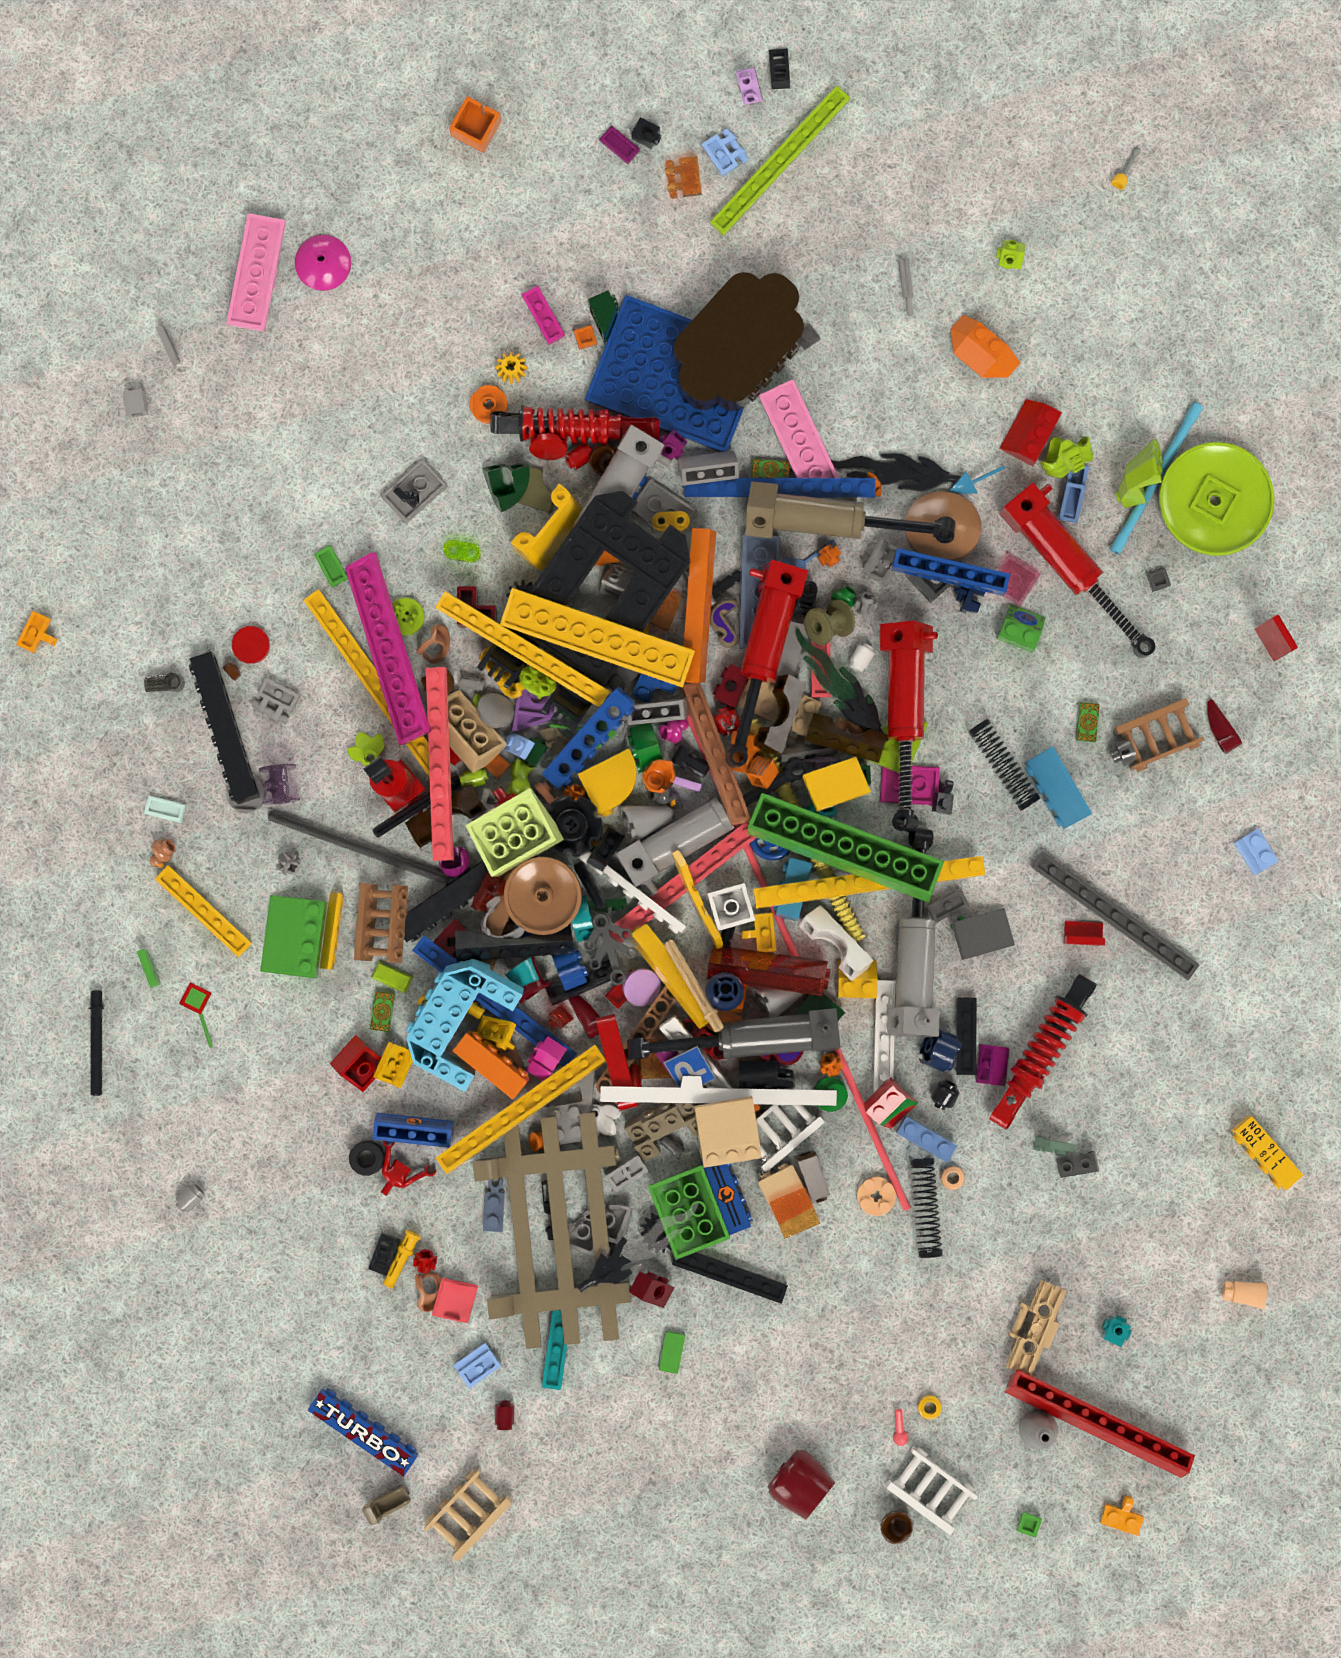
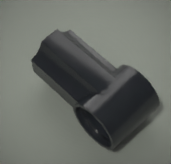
M679 745L671 759L673 764H677L680 768L687 769L702 778L710 770L706 760L695 755L693 751L683 745Z

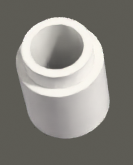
M865 643L858 645L850 658L849 666L862 673L863 670L867 669L875 655L872 652L873 648Z

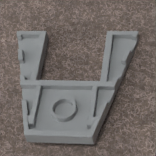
M595 1070L579 1081L582 1102L548 1108L543 1106L536 1111L540 1122L541 1118L557 1117L559 1145L582 1141L579 1114L592 1113ZM527 1072V1077L530 1080L525 1085V1088L529 1092L542 1081Z

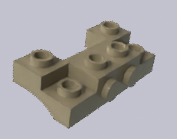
M661 1103L660 1106L654 1109L650 1108L642 1115L625 1122V1130L634 1142V1148L643 1162L660 1154L661 1148L656 1140L686 1125L694 1137L698 1136L694 1106L700 1105V1103Z

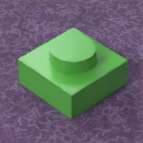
M1023 1511L1016 1530L1036 1538L1042 1518Z

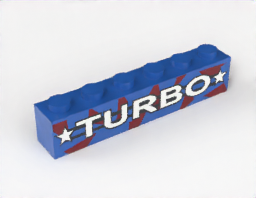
M322 1388L307 1411L404 1477L419 1455L416 1452L417 1449L409 1443L407 1445L403 1444L400 1441L401 1438L395 1433L391 1432L389 1434L384 1430L385 1427L379 1422L375 1421L373 1423L368 1419L369 1416L365 1412L354 1410L352 1408L353 1405L349 1401L338 1399L336 1397L337 1394L333 1390Z

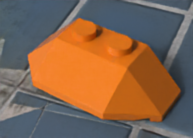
M962 315L950 329L953 354L981 378H1008L1019 366L1020 361L1010 347L981 322Z

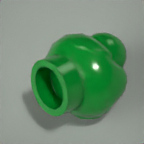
M844 585L842 589L833 591L831 600H842L852 608L856 593L852 588Z

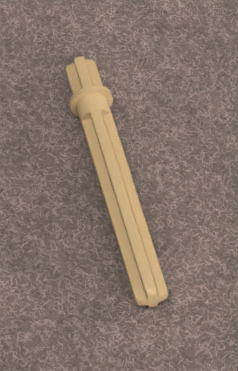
M673 940L666 942L664 946L700 1006L704 1019L708 1020L714 1032L722 1030L724 1026L717 1015L718 1011L708 1001Z

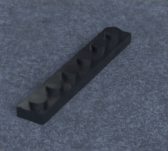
M698 1252L677 1260L674 1256L672 1262L674 1266L780 1304L783 1302L788 1287L787 1284Z

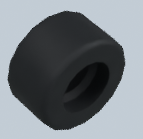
M371 1140L362 1141L351 1149L349 1164L357 1174L370 1176L377 1173L383 1167L385 1152L377 1142ZM368 1150L374 1154V1162L369 1166L363 1165L360 1161V1155L363 1151Z

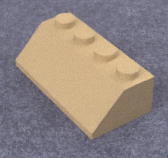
M460 690L448 695L449 746L474 773L487 766L507 746V743L494 728L487 726L480 720L478 711Z

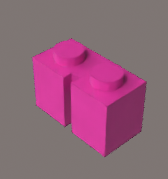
M547 1037L544 1042L540 1041L534 1049L537 1053L533 1052L527 1062L530 1065L526 1071L541 1081L546 1080L558 1065L567 1048Z

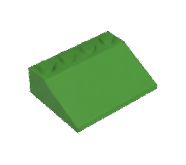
M270 895L261 972L318 979L328 902Z
M702 1164L648 1186L676 1260L730 1239Z

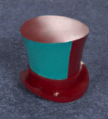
M535 956L530 957L505 974L510 981L524 988L519 1003L526 1002L540 990L552 984L550 980H545L541 976Z

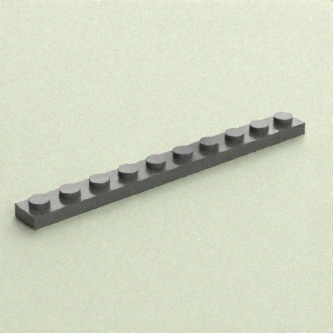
M1041 852L1031 866L1040 875L1187 981L1199 967L1197 962L1046 853Z

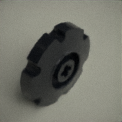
M571 795L562 796L550 803L552 810L548 813L556 823L564 839L550 847V849L561 856L571 852L573 858L583 856L592 851V842L600 841L603 832L602 818L595 817V814L598 812L597 807L591 801L581 796L578 800L574 801ZM571 822H574L576 827H573L570 831L567 825H571Z

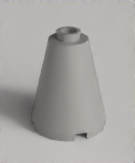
M668 805L624 806L620 808V820L624 822L625 827L622 829L627 842L631 844L663 829L675 819L674 811Z
M798 976L757 985L751 989L756 1006L759 1004L762 1010L760 1014L763 1018L777 1017L806 993L807 984L803 978L800 979Z
M1035 1410L1029 1412L1019 1425L1020 1437L1032 1449H1046L1055 1442L1058 1436L1057 1422L1052 1415L1044 1411Z

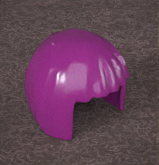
M453 847L454 860L439 861V865L446 875L459 877L467 871L470 865V856L467 849Z

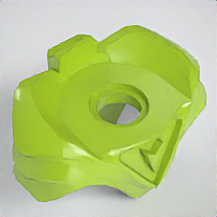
M1083 436L1075 444L1069 439L1063 441L1059 437H1053L1050 440L1045 461L1039 462L1042 469L1045 470V474L1055 478H1063L1070 471L1076 473L1085 468L1084 463L1093 460L1090 438Z

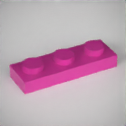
M536 286L521 294L548 345L564 338L565 334L540 288Z

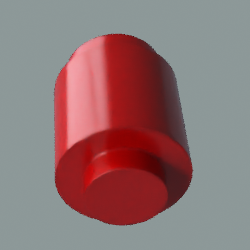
M587 444L579 445L566 454L565 462L570 469L578 470L589 462L592 450Z

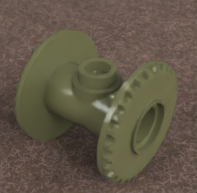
M842 600L830 602L826 612L820 608H813L807 612L804 618L805 631L809 638H811V641L817 645L828 644L835 635L846 637L853 632L855 627L853 610Z

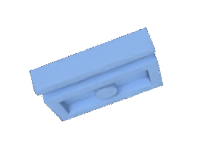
M1259 828L1234 843L1254 876L1279 861Z
M485 1342L453 1366L470 1389L501 1367V1363Z

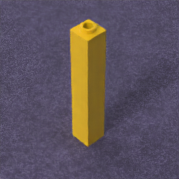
M648 924L636 927L632 931L631 942L697 1027L700 1029L709 1023L708 1020L704 1019L700 1006L663 943Z

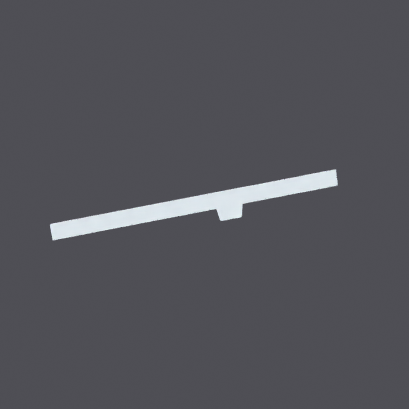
M683 1076L681 1088L601 1086L600 1102L715 1103L752 1096L754 1104L836 1106L837 1090L703 1088L701 1076Z

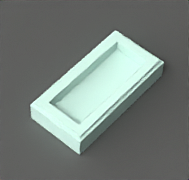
M149 795L144 814L182 823L187 805Z

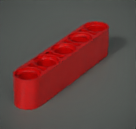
M615 1014L596 1018L613 1087H633ZM617 1102L619 1111L637 1107L638 1103Z

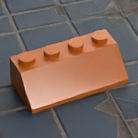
M468 1031L453 1049V1052L513 1100L530 1080L527 1077L528 1073L522 1068L517 1069L512 1064L513 1061L507 1056H501L494 1045L485 1043L479 1033Z

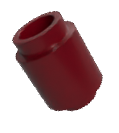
M501 1400L499 1404L495 1405V1425H497V1430H512L515 1405L511 1404L509 1400Z

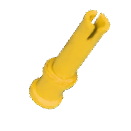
M405 1230L406 1235L402 1243L398 1245V1253L382 1283L389 1288L394 1289L408 1257L414 1254L413 1249L417 1241L421 1239L419 1234L411 1230Z

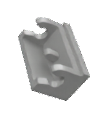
M636 1150L618 1161L617 1165L604 1170V1174L615 1192L648 1172L645 1163Z

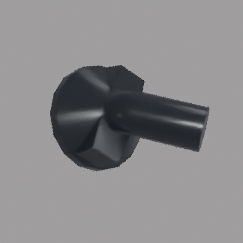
M400 487L395 488L393 491L403 502H407L412 508L419 504V494L416 493L415 489H411L408 494H405Z

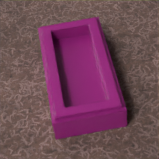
M612 125L599 139L603 145L627 165L640 152L636 145Z

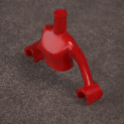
M383 1141L386 1149L382 1175L387 1183L381 1190V1193L387 1196L393 1186L406 1188L425 1176L431 1177L435 1175L436 1169L433 1174H428L427 1168L430 1165H427L424 1171L406 1180L412 1170L396 1159L389 1168L391 1148L395 1142L388 1146Z

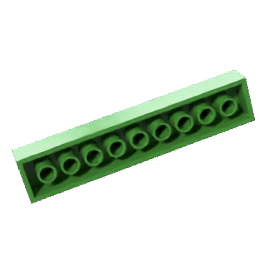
M761 793L747 829L748 835L928 903L944 864V861L764 793Z

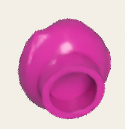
M687 719L666 721L664 725L660 726V737L671 743L680 742L683 738L682 731L686 730L689 726Z

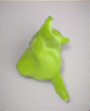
M519 759L512 762L510 775L513 781L507 786L506 793H514L517 796L531 788L528 775L535 767L530 766L525 761L520 762Z

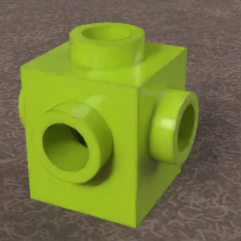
M1003 240L1002 246L998 247L996 252V258H999V266L1005 269H1021L1025 254V244L1018 243L1015 240Z

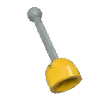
M1134 148L1133 155L1123 173H1118L1113 177L1111 181L1112 186L1119 190H1124L1128 182L1126 173L1136 156L1140 154V148Z

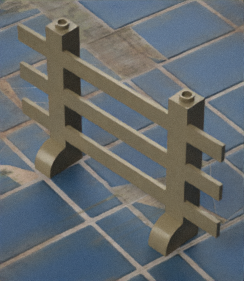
M595 1112L579 1114L583 1148L560 1151L557 1117L541 1118L543 1153L522 1155L519 1125L504 1134L505 1157L478 1159L473 1162L475 1182L508 1177L520 1292L491 1295L487 1299L489 1319H498L522 1314L526 1349L542 1347L538 1312L561 1310L565 1345L580 1344L577 1308L600 1306L603 1341L618 1340L616 1304L630 1303L632 1297H635L629 1293L632 1286L630 1281L593 1284L582 1293L577 1286H574L562 1171L585 1169L595 1264L601 1253L607 1257V1260L610 1258L601 1167L617 1165V1161L620 1160V1151L616 1149L615 1145H598ZM547 1173L559 1288L536 1290L524 1182V1175Z

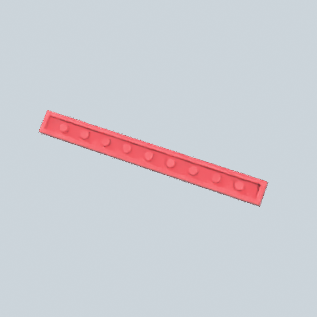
M426 668L427 717L431 730L428 733L432 853L433 861L454 860L447 668Z
M750 821L743 823L688 866L694 886L756 839V837L747 834ZM678 874L659 888L657 894L650 895L649 898L665 910L687 893ZM638 905L614 924L623 929L628 928L633 931L636 927H642L652 920L654 912L649 908L646 911ZM609 930L613 939L621 943L625 941L621 939L619 934ZM628 931L623 932L625 938L629 937Z

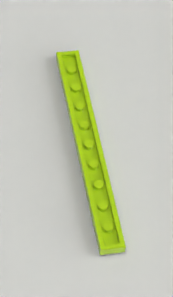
M836 85L710 221V225L721 235L725 236L850 101V97Z

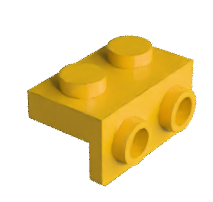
M388 1042L373 1077L401 1088L413 1063L410 1050Z

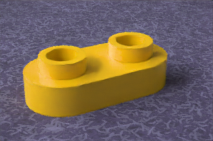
M683 511L659 512L653 516L652 526L657 532H665L670 524L679 531H685L690 525V518ZM683 518L684 522L679 524L677 519ZM664 519L665 523L661 525L658 523V520Z

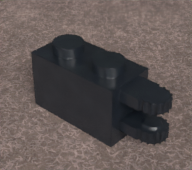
M740 1060L739 1089L793 1088V1081L778 1078L793 1077L794 1072L790 1069L778 1068L779 1062Z

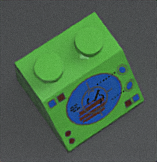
M1010 604L997 640L1032 653L1039 641L1046 617Z

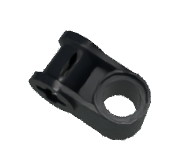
M809 580L805 582L804 587L807 585L812 586L814 593L807 595L803 590L802 596L796 601L793 615H806L809 610L815 608L818 591L815 582Z

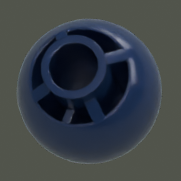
M721 972L709 979L705 988V995L716 1010L731 1011L742 1002L744 986L736 975Z

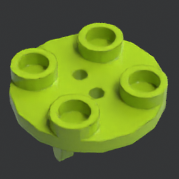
M401 598L392 603L401 635H414L418 632L425 620L424 610L421 605L410 598Z
M532 666L525 667L520 673L519 679L522 686L528 692L538 696V699L550 696L555 691L556 681Z

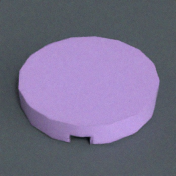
M637 968V970H632L627 974V979L623 983L622 989L625 998L630 1003L636 1006H646L656 1000L660 993L661 984L658 976L653 971L647 968Z

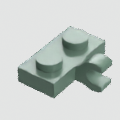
M1042 1136L1035 1137L1034 1145L1039 1146H1034L1033 1149L1036 1151L1051 1153L1054 1151V1153L1066 1155V1151L1074 1152L1075 1144L1049 1140Z

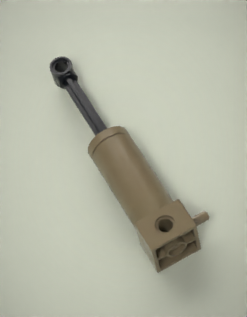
M751 482L747 504L745 536L772 538L773 530L860 539L861 531H864V527L933 534V537L940 543H950L955 537L956 523L953 518L948 516L935 520V523L866 516V512L863 511V502L855 503L854 501L778 493V484Z

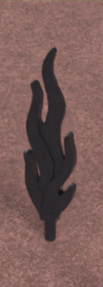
M899 453L881 454L880 457L883 459L897 460V462L891 463L875 461L864 456H857L843 461L831 460L834 468L838 469L862 467L875 472L874 475L880 480L881 485H890L905 480L918 481V483L899 485V490L928 491L940 485L948 484V482L956 483L961 477L949 474V472L943 470L934 461L922 456L918 457V461L925 466ZM853 471L848 473L847 477L867 478L868 473Z

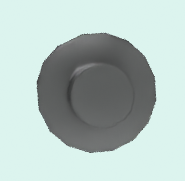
M1123 739L1115 742L1116 749L1110 751L1113 762L1118 763L1121 761L1124 767L1132 764L1137 756L1132 743ZM1122 751H1128L1127 754L1122 755Z

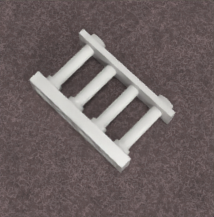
M793 1086V1088H790V1089L785 1088L784 1090H797V1089H796L795 1086ZM771 1105L756 1118V1122L774 1142L778 1151L771 1155L760 1145L761 1161L763 1162L761 1168L765 1172L769 1171L825 1123L820 1116L817 1118L812 1116L803 1105H793L806 1120L805 1123L807 1125L803 1130L797 1129L779 1108V1105ZM773 1111L790 1131L792 1139L789 1142L782 1141L763 1119L770 1112Z
M912 1447L910 1450L915 1457L898 1480L892 1481L889 1479L885 1486L908 1505L951 1535L955 1530L952 1525L953 1517L968 1496L975 1500L978 1496L974 1492L976 1489L967 1482L965 1485L947 1473L927 1458L928 1453L920 1447L917 1450ZM922 1460L931 1468L914 1492L911 1491L909 1493L904 1489V1484ZM938 1472L946 1478V1481L932 1501L925 1505L920 1501V1496ZM954 1484L963 1491L946 1515L943 1514L941 1517L936 1513V1507Z

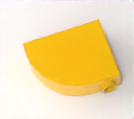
M630 749L578 774L591 802L598 809V816L602 815L604 818L613 814V809L623 804L635 787L637 770Z

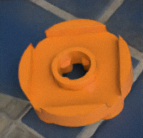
M481 386L470 398L471 413L481 423L490 424L491 412H507V398L496 386ZM487 400H491V403L494 404L491 409L483 406L487 403Z

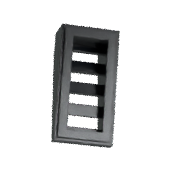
M788 48L769 50L771 88L789 89ZM773 57H784L785 59L773 60ZM776 64H785V66H774V65H776ZM774 72H785L783 74H774Z
M382 1232L368 1269L386 1276L400 1239ZM383 1241H386L388 1243L393 1244V1247L386 1246L382 1243ZM380 1248L391 1251L390 1255L381 1252ZM380 1255L388 1258V1261L378 1259L377 1256ZM375 1262L385 1265V1269L374 1266Z

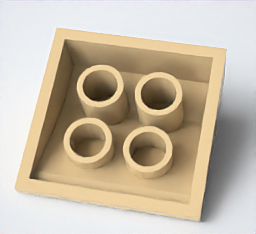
M752 1096L694 1106L700 1155L704 1168L761 1158Z

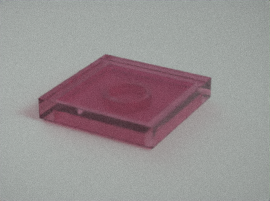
M1008 554L998 570L1010 574L1007 592L1003 597L1020 607L1041 574Z

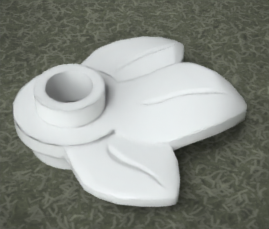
M592 1104V1111L596 1110L598 1112L596 1117L597 1136L600 1132L608 1136L615 1135L616 1126L613 1120L621 1115L619 1109L610 1104L602 1107L598 1104Z

